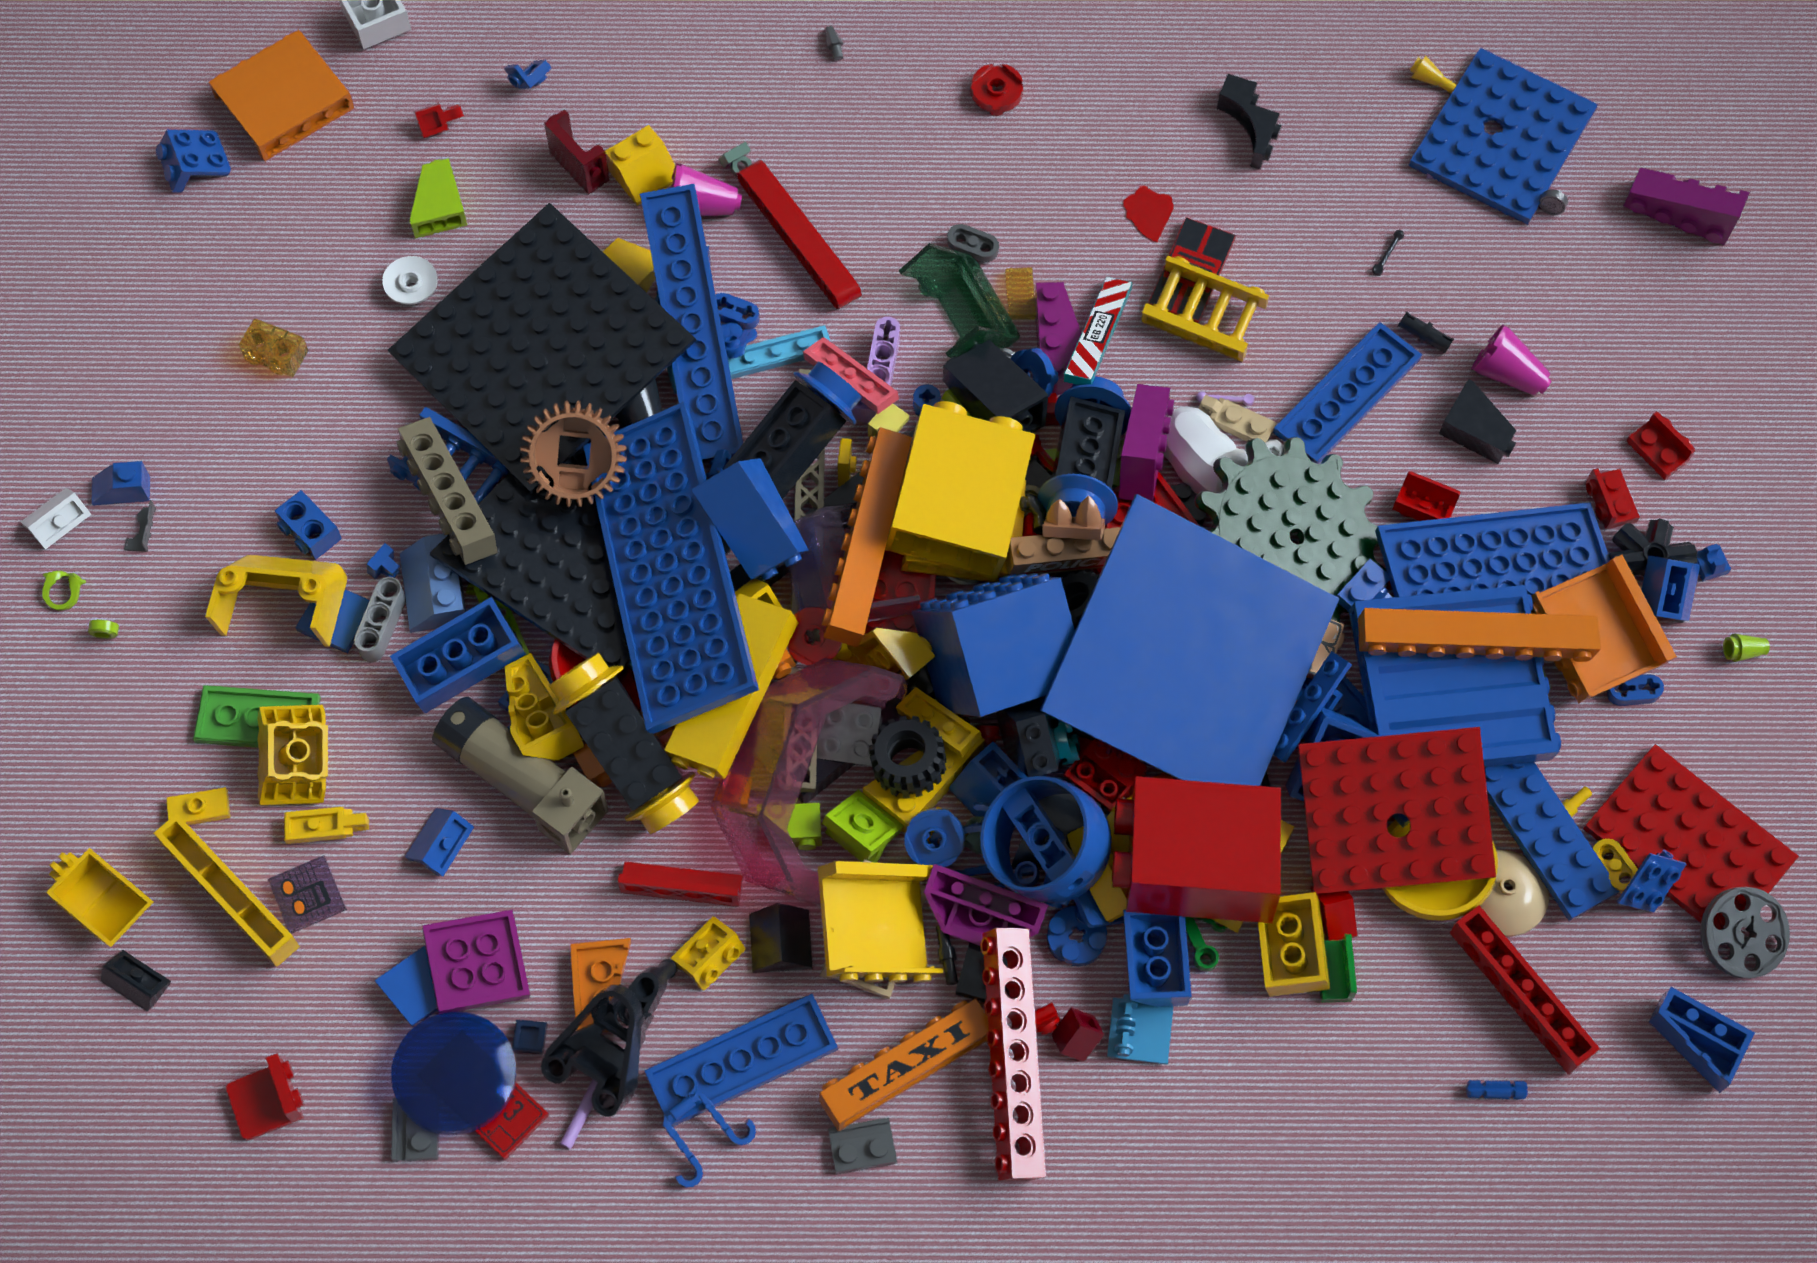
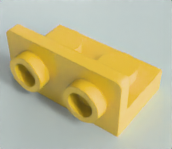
M713 916L671 959L681 970L692 977L698 987L704 991L739 958L746 948L736 932Z

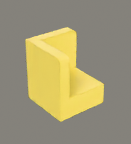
M894 404L890 405L879 414H876L868 423V437H875L879 427L899 432L909 421V414Z

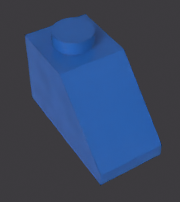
M142 461L113 463L92 478L91 503L93 506L150 501V475Z

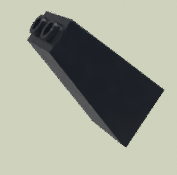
M987 340L982 344H976L968 352L959 357H952L943 365V382L971 417L986 421L997 416L1009 417L1022 425V431L1030 433L1046 425L1048 394L992 341Z
M1046 695L996 712L1005 752L1027 777L1041 776L1058 771L1060 756L1053 729L1055 724H1057V719H1052L1051 716L1040 711Z

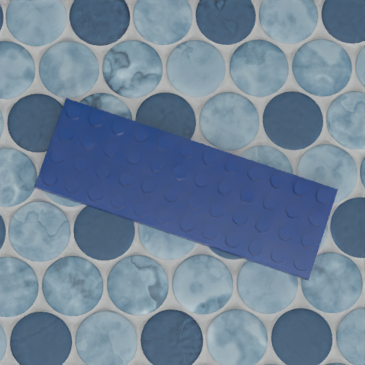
M685 402L614 432L615 435H624V438L618 442V445H625L627 449L619 452V455L627 457V460L622 463L618 462V465L625 470L624 473L615 472V475L620 479L618 484L612 481L609 482L613 488L612 492L602 489L603 499L594 494L646 730L653 734L759 690L720 532L691 490L707 479L690 410ZM591 443L584 445L588 468ZM607 473L601 474L597 479L591 482L592 485L597 483L602 477L605 478L607 476Z

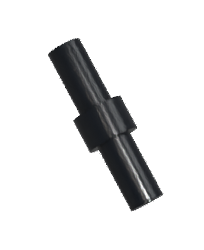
M937 925L939 963L943 964L946 985H955L958 983L954 962L957 960L955 947L951 946L950 936L943 933L940 926Z

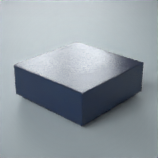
M516 1019L512 1051L543 1055L548 1027L547 1022Z

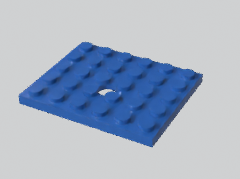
M1480 47L1411 158L1409 167L1425 175L1428 173L1433 179L1528 225L1539 207L1542 193L1550 189L1595 113L1598 104ZM1490 120L1496 121L1502 126V132L1490 135L1484 131L1483 123Z

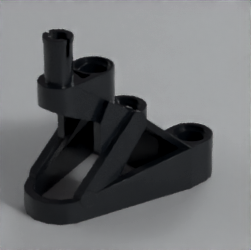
M665 959L658 966L645 969L634 979L629 988L621 985H611L601 990L546 1050L541 1062V1071L544 1077L552 1083L560 1084L579 1070L598 1082L591 1098L595 1111L604 1117H611L630 1102L638 1087L640 1048L646 1038L645 1032L654 1018L653 1013L662 998L668 980L678 972L676 963L673 960ZM591 1014L594 1023L577 1030ZM618 1014H619L620 1020H621L625 1025L628 1026V1029L625 1028V1027H623V1026L618 1022V1020H617V1015H618ZM604 1029L626 1042L625 1049L603 1036L601 1033Z

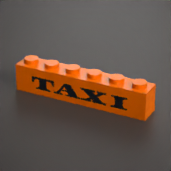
M977 999L969 1003L966 1000L958 1003L951 1009V1014L944 1018L941 1016L933 1018L925 1025L926 1029L918 1034L915 1031L908 1033L899 1041L901 1044L893 1049L886 1047L874 1055L873 1061L866 1065L861 1062L852 1067L847 1072L849 1075L838 1081L837 1078H834L824 1084L819 1094V1102L837 1131L839 1132L987 1042L986 1037L989 1030L988 1016Z

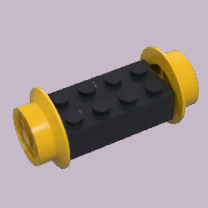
M598 652L549 685L559 700L552 713L556 715L566 709L565 713L632 811L625 817V820H640L649 834H653L681 817L699 802V799L690 788V784L696 774L693 771L683 776L681 770L671 762L672 759L664 751L665 747L657 735L646 730L643 714L617 676H615L624 669L623 666L608 667Z

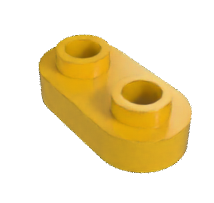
M1602 839L1594 845L1593 850L1608 870L1612 886L1619 890V893H1623L1629 882L1621 883V878L1629 876L1632 879L1638 869L1617 841ZM1607 853L1614 854L1611 860L1603 859Z

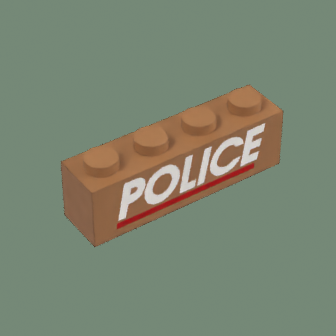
M1121 527L1105 529L1101 540L1043 537V535L1011 538L1005 559L1008 575L1046 574L1103 568Z

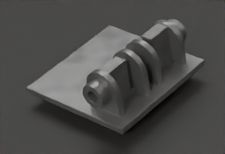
M823 699L817 741V758L872 766L869 745H872L871 738L873 734L878 735V728L882 724L881 707Z

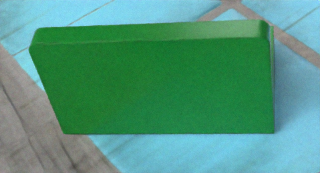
M1345 934L1342 940L1324 941L1330 990L1320 991L1321 1003L1352 1002L1357 993L1352 935Z

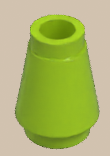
M1732 634L1730 637H1726L1723 642L1724 656L1733 662L1767 655L1770 649L1767 638Z

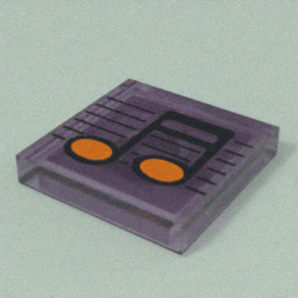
M324 855L268 879L286 927L291 934L347 910Z

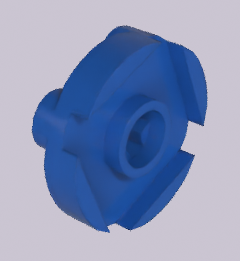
M1040 348L1019 350L1014 353L1010 359L1029 377V371L1032 372L1033 380L1048 394L1049 398L1054 385L1059 380L1058 372L1054 369L1049 357Z
M931 808L918 813L910 821L904 837V844L908 855L914 862L921 865L936 864L947 867L957 860L965 847L963 826L957 817L946 809ZM930 831L941 834L940 846L936 847L934 843H928L927 839L931 836Z
M1077 906L1061 909L1050 920L1047 944L1052 955L1059 961L1072 964L1071 966L1082 967L1093 963L1102 954L1107 941L1106 926L1087 927ZM1077 929L1084 933L1082 942L1078 943L1076 939L1070 940L1069 936L1072 935V930Z

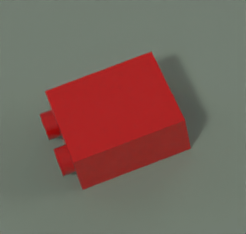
M1136 776L1132 799L1116 798L1114 814V834L1129 836V851H1114L1111 882L1113 888L1127 889L1126 912L1273 923L1281 895V788Z

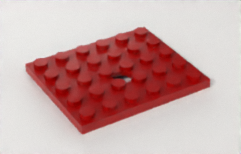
M1480 727L1298 744L1313 892L1320 894L1496 877ZM1397 813L1405 815L1410 821V830L1403 837H1394L1387 830L1388 819Z

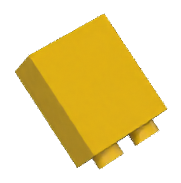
M940 401L935 403L934 406L923 404L914 431L885 550L997 580L1007 557L1035 434L1022 431V425L1009 417L997 416L986 421L967 416L966 409L953 402Z

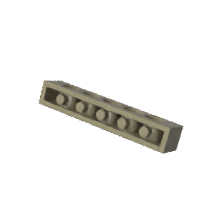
M427 417L398 428L400 440L396 441L398 450L402 457L407 456L409 459L407 460V465L412 476H418L417 483L423 496L428 495V504L434 516L439 515L440 519H438L440 528L444 536L449 534L451 538L449 543L454 555H460L466 565L498 553L495 535L431 418Z

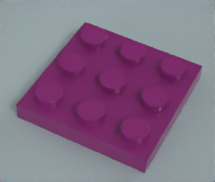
M513 909L422 925L438 1015L530 998Z

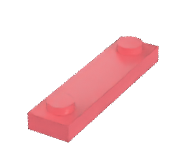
M825 337L803 351L806 361L813 366L819 361L829 367L862 396L860 400L877 414L899 399L897 390Z

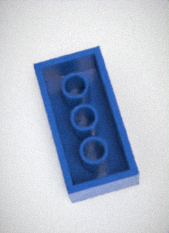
M490 597L390 655V658L416 704L424 713H427L504 668L506 665L523 657L526 653L493 598Z

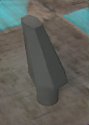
M828 26L825 28L827 48L831 50L834 61H839L844 58L841 49L844 43L833 26Z

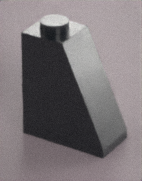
M1468 379L1445 418L1439 434L1499 464L1504 455L1509 458L1516 445V442L1512 441L1517 430L1472 380Z

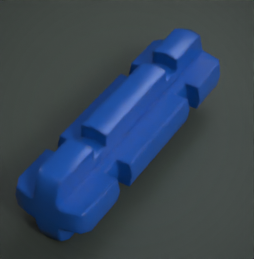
M1470 1080L1466 1084V1094L1468 1098H1480L1483 1096L1484 1099H1509L1512 1096L1513 1099H1525L1528 1095V1087L1525 1081H1514V1083L1510 1084V1081L1485 1080V1082L1481 1083L1480 1080Z

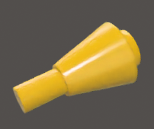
M1426 55L1423 60L1418 57L1409 70L1414 73L1411 78L1435 86L1438 85L1451 94L1457 84L1444 77L1443 73Z

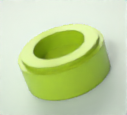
M100 619L89 621L88 633L102 639H113L118 636L119 625L117 623Z

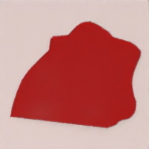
M1145 185L1139 187L1134 194L1123 200V205L1127 210L1126 218L1132 220L1140 233L1154 242H1158L1174 209L1173 198L1170 195L1156 193Z

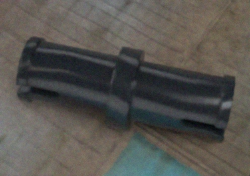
M1406 311L1398 324L1399 328L1401 327L1418 337L1419 342L1423 343L1425 341L1444 354L1454 338L1434 328L1433 323L1429 322L1427 324L1411 315L1408 311Z

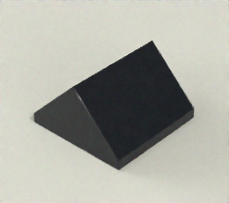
M776 903L749 914L752 973L813 969L808 909Z

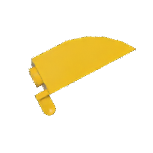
M90 848L79 858L71 852L67 855L61 852L58 855L61 861L58 864L53 861L49 865L53 869L49 875L56 882L46 893L60 908L110 948L154 903V901Z

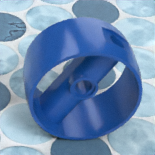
M1033 776L1012 783L993 800L982 823L980 843L982 855L988 869L1005 887L1031 900L1044 903H1062L1083 895L1099 880L1109 861L1112 837L1104 812L1088 794L1072 784L1057 778ZM1055 794H1071L1076 799L1084 822L1083 841L1077 857L1074 856L1066 844L1064 834L1054 826L1038 802L1039 800ZM1015 827L1052 882L1038 887H1023L1017 880L1009 855L1010 841ZM1049 834L1048 842L1043 845L1044 838Z

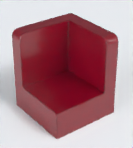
M1072 1007L1052 1032V1038L1060 1054L1080 1061H1085L1104 1036L1094 1015Z

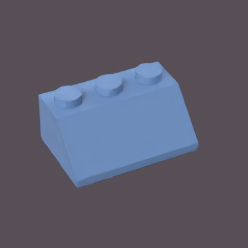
M444 534L425 536L400 553L410 633L439 628L466 612L461 576L430 556V552L446 537Z

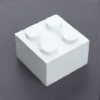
M339 0L342 11L363 50L411 30L407 11L401 0Z

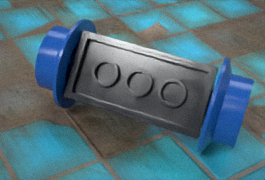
M819 361L808 375L794 372L793 375L798 381L795 380L723 467L724 469L738 461L761 458L777 491L783 499L846 421L853 425L857 423L852 410L862 399V396L842 377ZM717 466V473L723 471V469Z
M1095 376L1092 385L1072 384L1071 388L1063 392L1056 401L1055 416L1061 426L1052 478L1041 486L1038 493V499L1047 511L1046 517L1050 507L1059 499L1067 505L1072 517H1076L1079 505L1087 496H1090L1097 504L1101 518L1105 519V525L1110 523L1117 513L1118 501L1115 493L1112 491L1120 438L1127 431L1132 408L1124 398L1121 388L1109 379Z

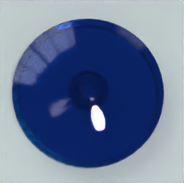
M467 1012L442 1013L420 1022L407 1033L399 1044L391 1066L393 1092L405 1115L423 1129L444 1135L469 1133L493 1121L508 1104L517 1078L514 1052L504 1033L491 1021Z

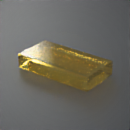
M1032 267L1005 268L1008 320L1035 319L1036 309Z

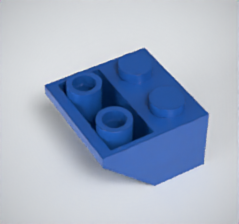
M1648 555L1642 592L1655 616L1689 621L1700 570L1699 564Z
M993 741L969 762L950 785L949 790L974 817H985V811H976L973 805L975 803L986 802L991 805L993 800L1006 787L1018 780L1027 778V776Z

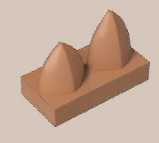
M1087 496L1081 502L1076 517H1072L1067 505L1059 499L1050 507L1043 524V537L1101 540L1105 530V519L1101 518L1098 506L1090 496Z

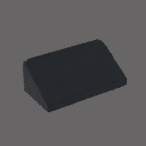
M124 950L102 967L101 981L145 1011H149L156 1004L171 983L169 979Z

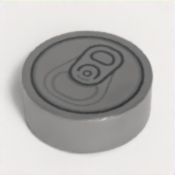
M1550 189L1542 193L1539 206L1547 214L1560 215L1565 211L1568 199L1561 191Z

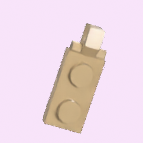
M1204 395L1199 406L1201 411L1210 416L1217 428L1245 441L1259 438L1264 442H1268L1277 424L1273 420L1223 398L1218 400Z

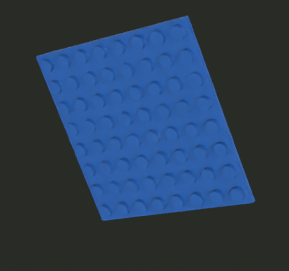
M1136 494L1040 711L1179 780L1260 786L1340 598Z

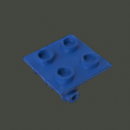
M1666 850L1656 855L1649 853L1617 900V903L1655 912L1664 902L1665 896L1672 885L1679 880L1681 872L1687 864L1672 859L1674 856Z

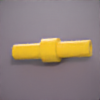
M1584 786L1569 800L1565 799L1562 802L1571 817L1578 812L1577 808L1592 796V792Z

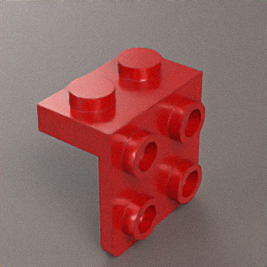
M278 1053L266 1057L269 1067L229 1082L226 1086L241 1136L245 1140L254 1139L304 1119L300 1108L304 1106L303 1098L299 1089H294L291 1079L295 1077L289 1060L283 1061Z

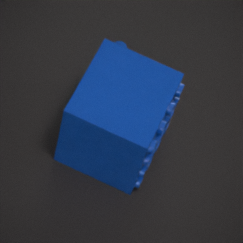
M1037 573L1031 575L1020 574L1017 576L1016 574L1000 577L999 582L991 584L985 582L973 586V590L963 592V590L949 593L946 595L947 599L923 601L920 603L921 608L912 610L918 635L924 637L930 643L931 651L935 655L926 665L936 701L955 714L982 717L1047 695L1075 632L1061 578L1049 577L1048 573L1037 575Z

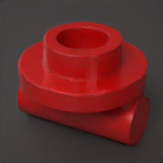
M1053 1002L1035 1010L1036 1033L1040 1032L1041 1035H1045L1057 1028L1056 1024L1060 1021V1017Z

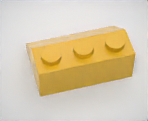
M875 628L863 636L858 647L847 645L848 649L882 691L909 679L935 657L931 651L930 643L924 637L919 636L917 633Z

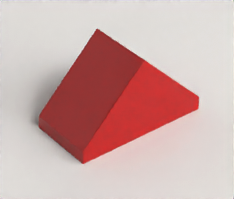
M1348 891L1317 894L1320 903L1322 926L1327 941L1342 940L1345 934H1351L1352 938L1357 937L1354 899Z

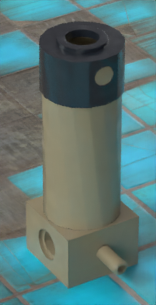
M469 696L456 701L441 717L434 729L432 742L460 764L467 766L531 815L536 821L538 830L570 855L609 811L602 789L573 767H570L565 772L549 759L524 756L512 738L510 729Z

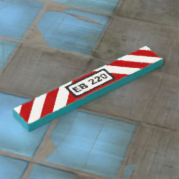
M1111 277L1105 278L1064 373V382L1076 385H1092L1131 293L1133 282Z

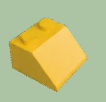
M647 125L605 151L608 171L637 206L642 203L640 193L662 190L672 185V174L675 164L664 142L650 125Z

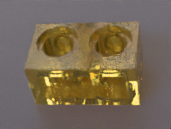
M256 318L253 319L239 343L243 358L248 363L255 366L260 364L268 367L277 375L286 374L294 377L309 351L304 337ZM261 343H265L264 345H262V346H260V347H256L257 345H259V344H261ZM284 353H289L284 357H280Z

